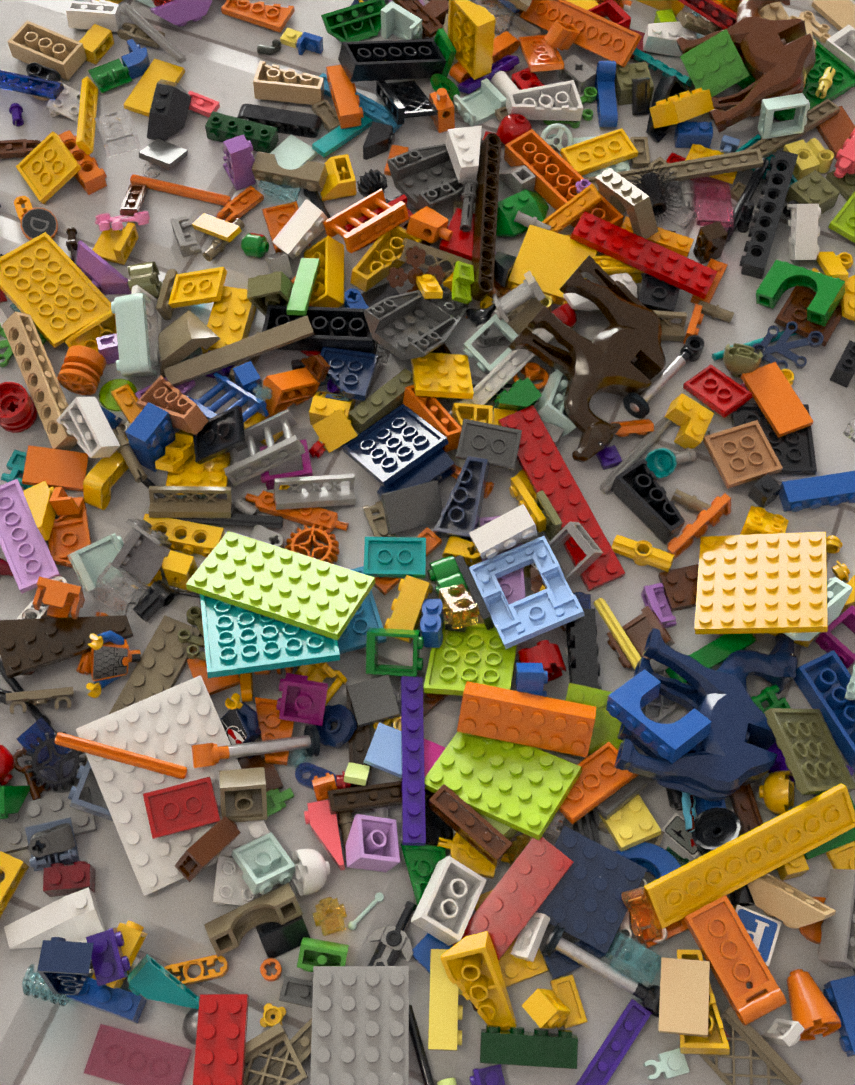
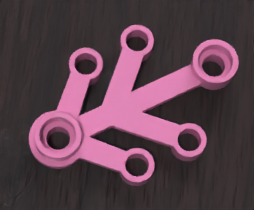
M148 211L135 213L134 216L119 215L110 217V213H104L95 216V224H98L100 231L111 229L110 222H113L111 226L113 231L123 229L122 222L136 221L138 225L148 224L150 216Z

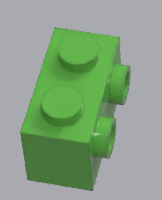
M303 937L297 968L313 972V966H345L349 945Z

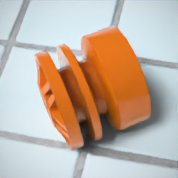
M81 345L71 346L66 353L64 364L58 374V382L64 388L76 394H95L101 381L100 377L103 375L107 364L106 359L102 354L89 347Z

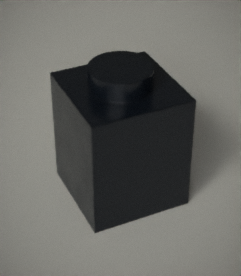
M767 474L753 484L748 496L759 507L765 508L777 498L782 487Z

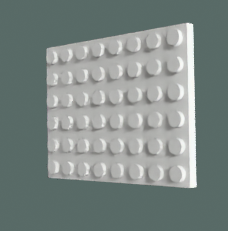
M201 675L76 729L79 738L187 768L186 777L179 779L86 753L144 896L185 878L174 865L189 847L217 823L153 839L143 794L210 777L221 820L219 771L241 769L237 758L219 760V763L213 766L194 768L191 745L216 743L218 747L231 745ZM264 820L235 822L241 833L218 856L230 857L234 849L268 834L269 831ZM217 857L207 867L217 863Z

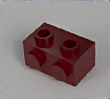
M86 861L74 862V865L65 866L63 863L52 864L51 867L44 868L43 891L49 897L70 895L88 887L95 893L96 870Z

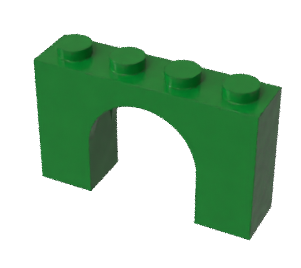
M776 260L756 291V304L774 309L786 290L795 286L808 287L816 295L807 308V321L825 326L845 294V281L820 272L808 270L804 267L792 265L786 261Z

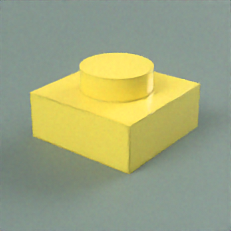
M287 27L280 38L281 44L296 48L297 40L301 38L302 32Z

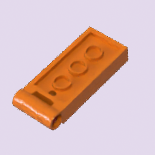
M727 895L683 918L705 960L710 961V969L744 1026L787 1003L784 994L777 985ZM746 983L750 984V989L746 987Z

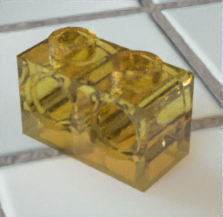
M463 584L439 589V599H441L444 615L453 629L477 624V615L480 614L479 606L477 603H474L470 591H467Z

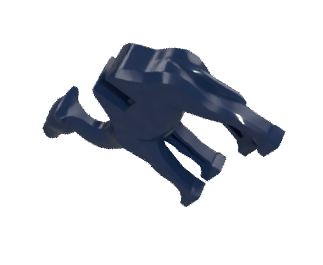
M652 628L647 637L643 656L654 659L671 668L691 685L655 673L651 667L650 660L641 657L640 661H638L633 677L644 669L661 682L659 694L682 705L688 711H692L695 708L712 721L709 736L672 764L667 759L662 758L650 745L645 744L633 731L628 730L621 722L617 738L623 740V742L620 744L614 767L654 779L665 788L678 790L715 802L728 798L741 786L758 781L775 763L777 754L767 749L775 743L776 738L772 729L767 724L764 712L754 703L748 692L746 677L749 675L760 676L773 685H777L779 692L776 694H780L786 684L796 677L798 660L795 655L794 640L783 633H778L775 638L776 644L769 655L753 650H737L725 659L718 670H713L703 666L694 658L672 649L663 641L660 630ZM633 744H635L639 749H641L647 756L639 754L637 750L634 748Z

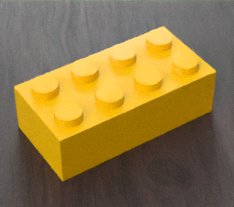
M223 287L221 300L214 302L207 327L220 340L208 349H204L201 346L203 354L208 353L209 350L213 351L248 338L256 307L247 299V289Z

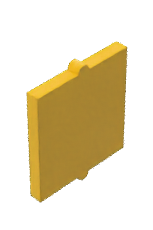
M341 408L312 425L319 436V441L325 443V448L329 453L358 436L351 425V420H348Z

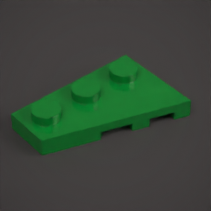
M401 844L417 906L438 861L445 858L446 848L431 845L409 846Z

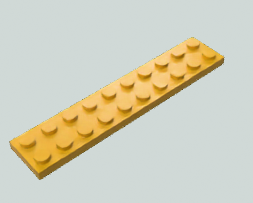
M841 783L645 885L646 894L659 926L663 929L711 902L730 894L854 828L855 810L847 786Z

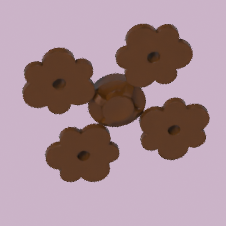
M417 246L408 249L405 253L407 264H411L413 267L408 275L404 273V269L401 267L398 269L395 267L390 268L386 278L390 281L389 285L392 288L404 286V282L408 279L414 286L412 289L407 290V293L419 290L416 284V276L424 275L418 267L420 264L425 263L424 257L426 252ZM439 265L435 267L430 266L428 271L425 272V274L432 276L435 274L439 285L443 283L442 279L445 278V273L442 272L443 269Z

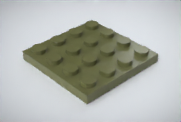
M770 708L764 712L767 724L775 735L776 744L785 757L786 766L791 771L795 779V785L801 792V795L822 794L841 783L847 786L848 792L855 790V783L820 709Z

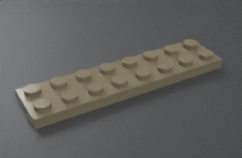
M164 615L143 652L140 662L134 668L109 714L174 687L187 663V659H189L187 657V647L192 645L179 642L178 632L181 629H188L191 635L201 637L202 635L199 630ZM85 755L84 758H86V762H82L83 765H86L88 760L87 756Z

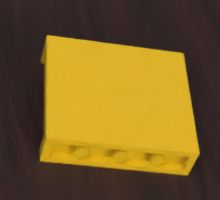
M529 225L508 278V289L512 291L524 283L525 277L523 274L530 270L543 293L551 297L552 304L562 306L568 302L563 296L564 293L559 289L583 263L585 256H598V251L570 239L569 236Z

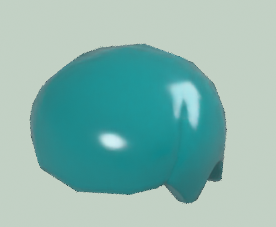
M655 449L649 452L645 459L647 467L650 471L654 472L656 478H664L671 475L677 467L676 456L669 449Z

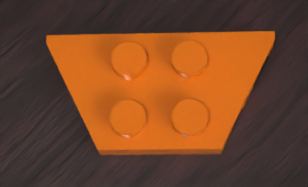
M85 501L80 513L61 515L59 518L54 519L48 543L49 551L57 565L73 568L67 555L92 544Z

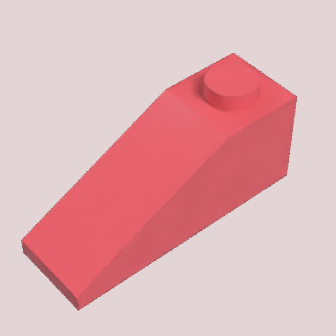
M328 800L307 803L308 811H304L306 825H311L312 832L338 868L345 870L337 815H331Z

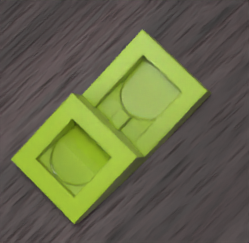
M461 261L456 262L452 280V300L464 304H469L472 301L470 285L474 282L473 265Z

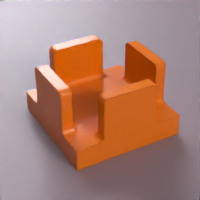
M39 576L33 606L35 610H40L43 602V604L49 605L47 616L66 618L69 617L71 611L72 619L77 620L80 608H83L85 598L81 586Z

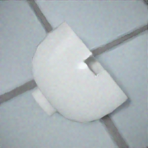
M313 849L293 851L291 860L295 864L294 871L297 880H293L296 892L299 896L318 892L326 883L327 875L330 874L329 862L325 861L324 857Z

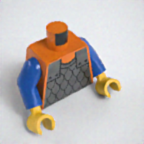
M106 631L98 635L90 634L91 643H88V646L91 647L90 674L95 682L94 684L88 683L86 688L91 690L87 695L92 698H98L103 688L128 674V663H137L141 660L140 650H129L126 639L113 631Z

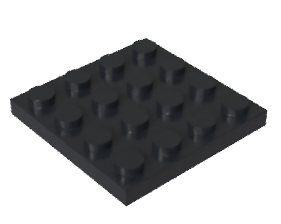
M744 403L731 413L732 428L758 420L783 467L782 471L776 474H816L817 467L811 426L778 438L757 403ZM803 404L809 413V405Z

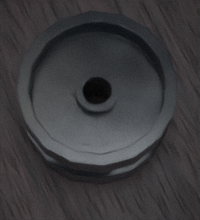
M718 807L707 809L700 813L694 821L695 831L691 832L700 857L744 834L740 820L735 813L726 808Z

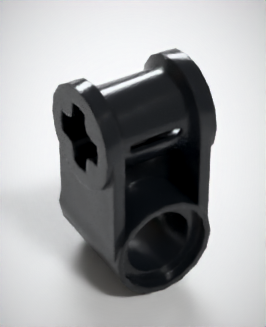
M33 62L26 67L30 84L48 92H52L54 85L61 80V75L58 71L39 63Z

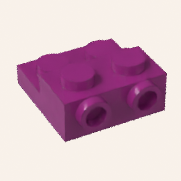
M286 673L285 679L281 678L279 684V691L282 692V698L278 697L276 710L280 711L279 719L322 726L328 684L308 681V676Z

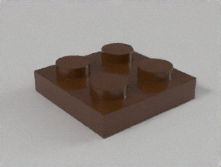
M698 564L669 570V572H659L658 577L660 583H663L664 593L671 612L696 607Z

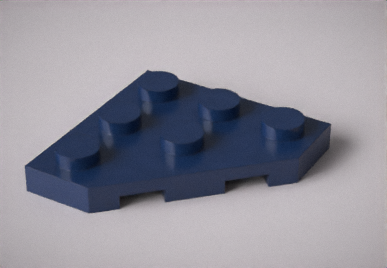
M323 347L320 355L331 366L327 376L346 398L365 401L378 364V355Z

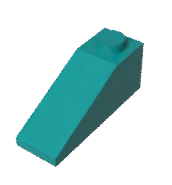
M148 954L128 975V988L137 996L141 994L146 999L199 1009L200 997Z

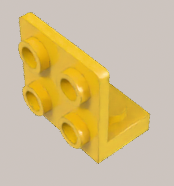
M128 222L122 231H113L112 228L102 231L92 250L104 260L125 265L139 238L135 223Z
M751 506L740 535L785 533L789 520L780 514L767 512L762 507Z

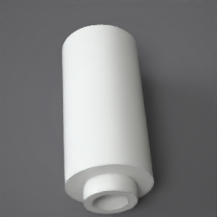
M499 71L492 77L491 83L506 99L508 92L519 90L504 71Z

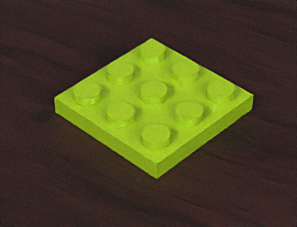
M569 683L565 701L596 707L595 723L588 754L594 753L608 742L619 750L620 744L623 742V740L617 738L621 722L617 718L612 717L606 710L608 695L612 692Z

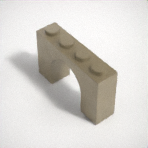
M611 168L595 177L600 194L621 214L627 211L634 234L647 239L658 232L650 197Z

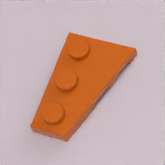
M255 697L261 740L292 737L295 721L279 719L280 711L276 710L278 700ZM289 751L264 754L265 763L287 765Z

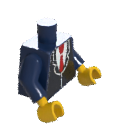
M238 693L232 694L231 699H226L225 706L230 710L220 719L231 745L254 742L261 735L257 712L245 702H240L241 697ZM256 755L247 756V757H248L249 759H251V758L255 757Z

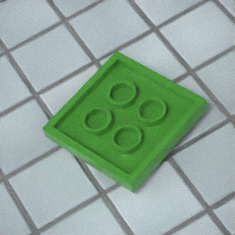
M727 29L680 56L695 88H702V91L710 89L711 97L750 76Z

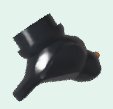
M492 304L485 309L469 308L466 319H470L473 324H476L477 328L491 318L496 306Z

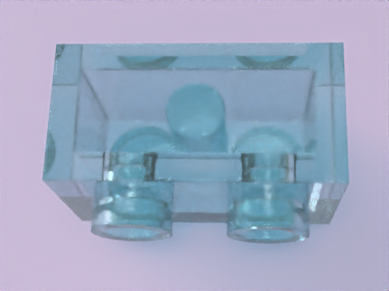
M619 931L605 957L611 960L610 965L621 972L624 968L631 972L629 977L641 984L643 980L652 984L661 966L660 955Z

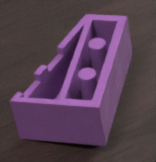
M244 134L223 141V152L226 154L223 157V160L226 161L223 167L236 191L256 184L252 172V166L255 161L251 153L253 146L250 140H246Z

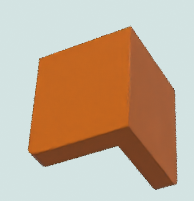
M55 487L49 500L58 516L80 513L85 501L83 497H68L63 487Z

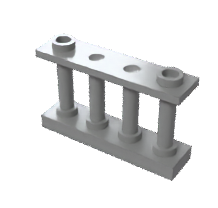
M530 270L523 274L525 277L524 283L500 299L496 293L492 295L494 299L492 303L496 306L495 313L500 321L504 319L506 323L509 322L507 314L527 300L537 297L538 301L546 298Z
M289 409L245 429L246 443L228 451L232 465L224 470L234 486L306 453L304 446L297 436H292L290 427L296 425L297 421ZM283 431L285 440L275 444L273 435ZM265 439L267 449L257 453L255 444ZM248 447L250 457L239 461L238 452Z

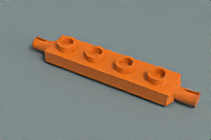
M264 490L259 496L249 493L245 496V501L255 503L259 511L274 516H281L284 519L303 525L306 524L312 527L314 523L316 528L322 525L324 530L329 528L330 532L335 528L347 531L349 523L338 521V513L320 507L276 510L274 494Z

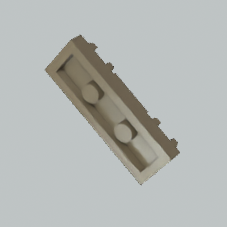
M73 687L6 693V704H11L9 709L11 714H14V707L16 705H20L23 708V713H26L27 706L24 702H33L35 706L45 705L47 701L56 699L54 703L56 710H59L60 701H66L67 709L71 707L70 698L73 697L74 691Z

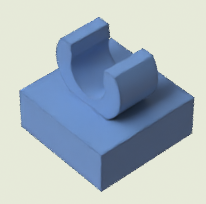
M723 135L720 149L723 150L724 154L733 153L738 149L740 139Z

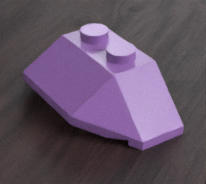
M175 0L151 8L150 11L164 20L181 27L186 25L187 21L201 20L202 16L207 14L213 0Z
M81 240L78 242L76 264L104 295L132 293L126 277L120 274Z

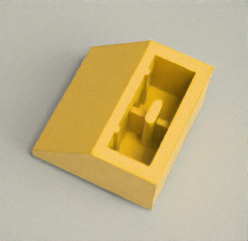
M349 155L330 157L324 163L328 175L323 190L320 192L322 201L357 195L356 179Z

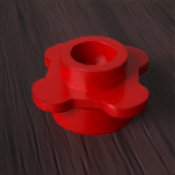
M342 771L343 775H336L337 789L350 788V783L344 782L345 771Z

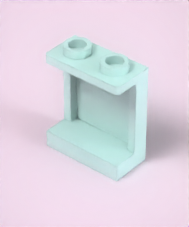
M393 1L381 9L382 37L387 39L394 34L402 40L422 39V19Z
M486 78L481 81V89L463 98H460L457 94L454 95V111L459 113L465 123H468L471 127L479 126L496 117L495 110L506 106V98Z
M115 533L67 555L85 592H89L128 572L121 567L117 569L111 565L124 545L122 538L116 536Z

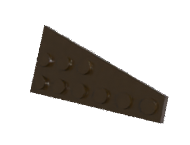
M127 616L77 617V620L72 619V617L0 620V656L7 678L10 679L90 652L91 647L88 646V643H91L90 634L98 635L106 631H113L124 639L134 637Z

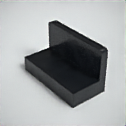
M302 915L283 925L277 922H267L255 926L268 959L278 957L301 946L303 937L311 938Z

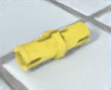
M831 67L825 69L823 77L819 80L818 89L815 92L817 97H819L820 93H822L820 98L826 97L836 73L834 68L831 73Z

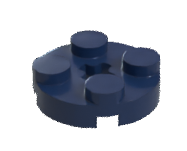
M341 704L325 706L322 726L316 725L320 743L327 747L339 749L351 739L354 731L357 729V722L351 710ZM338 722L337 728L331 731L333 728L331 724Z

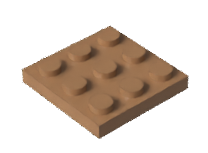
M758 420L716 432L703 438V442L727 489L763 478L767 474L770 476L779 473L783 469Z

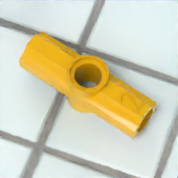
M618 534L615 536L611 547L614 553L633 559L634 563L639 566L650 565L669 572L675 557L674 554L652 547V544L646 540L637 542Z

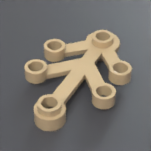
M810 11L801 12L799 17L793 15L789 17L790 19H802L805 23L806 33H810L812 39L813 35H815L825 44L826 40L831 37L828 34L830 26L819 24L815 20L814 14ZM813 39L814 47L816 48V40Z

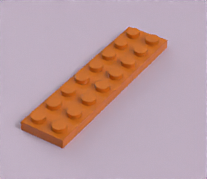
M532 0L527 11H523L520 16L527 22L546 31L550 30L556 20L570 23L580 31L573 44L608 61H616V64L622 67L627 65L642 38L640 34L566 0Z

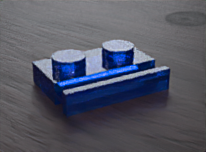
M41 717L16 739L27 751L33 753L35 749L31 748L30 744L33 743L38 746L40 743L36 740L37 737L45 741L44 733L46 732L50 738H53L54 731ZM53 743L56 752L59 754H65L71 750L70 748ZM47 745L41 749L36 761L38 764L48 758ZM51 750L53 755L52 761L47 763L50 766L61 759L60 756L57 758V755H54L53 750Z

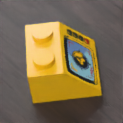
M318 391L313 396L309 410L310 425H314L340 408L349 420V412L354 409L356 400L346 398L340 394Z

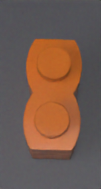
M556 20L544 39L547 41L546 44L552 49L569 50L580 34V31L570 23Z

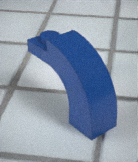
M647 842L631 847L627 851H614L646 868L647 872L652 874L656 880L681 867L668 851Z

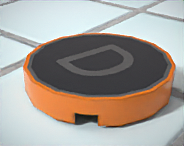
M36 207L24 213L21 219V230L29 241L44 232L53 239L58 232V222L51 211Z

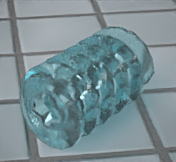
M31 964L22 982L24 995L29 996L32 994L36 999L41 996L43 1001L50 999V1002L53 1004L59 1002V1005L66 1006L71 999L66 995L53 994L38 971L34 972L35 965Z

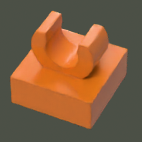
M326 773L325 777L318 778L314 776L312 784L316 800L328 799L327 792L337 790L334 775Z

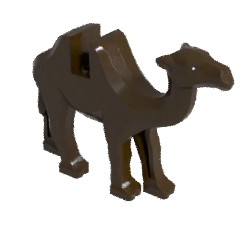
M590 255L559 290L564 294L576 293L593 302L611 325L602 330L591 341L564 324L544 306L527 326L531 330L544 328L568 351L545 342L527 327L508 346L512 351L526 349L534 353L543 362L558 369L568 378L564 408L569 419L582 432L577 450L572 453L573 460L581 463L587 462L594 455L608 447L615 434L621 428L619 423L609 424L591 411L589 406L591 397L602 392L626 397L631 392L639 395L652 384L650 380L658 375L666 365L665 355L661 346L662 325L659 317L653 310L646 308L623 283L617 280L614 281Z

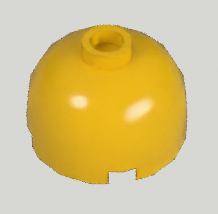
M782 770L770 773L765 778L764 785L759 786V798H764L765 806L775 814L781 815L789 811V806L794 807L795 787L794 781L792 782L789 779V776H793L791 771Z

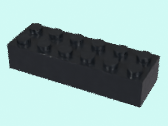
M434 39L342 42L338 57L350 82L431 78L434 74L442 75L446 64V59Z
M268 305L262 332L304 316H308L314 335L277 348L278 350L322 351L323 347L376 354L378 342L372 339L364 315L365 309L308 307L306 315H287V306Z

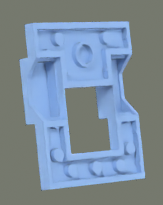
M541 536L469 567L505 649L585 616L578 599L566 582L561 567L545 536ZM534 563L546 589L508 604L497 578Z

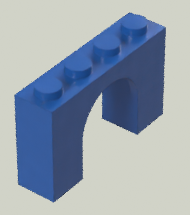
M644 669L608 695L606 710L612 717L622 722L628 730L633 731L645 744L650 745L662 758L667 759L673 764L709 736L712 721L695 708L680 720L670 724H661L648 719L641 709L659 696L661 682Z

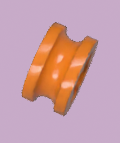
M269 958L261 964L260 973L266 981H276L281 976L282 967L276 959ZM271 964H275L276 974L273 975L271 973V976H267L266 966L269 965L271 967Z

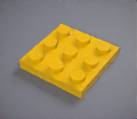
M54 131L16 166L38 200L43 204L82 169Z
M429 353L424 357L411 359L415 396L473 399L474 392L468 355Z
M226 452L202 464L195 462V453H193L176 471L168 472L166 486L228 487V477L224 469L230 466V453Z

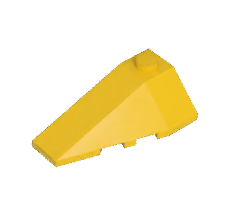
M488 931L464 937L441 955L440 959L448 979L461 989L464 998L472 1002L477 1008V1013L487 1025L500 1026V1030H509L510 1027H517L497 954Z

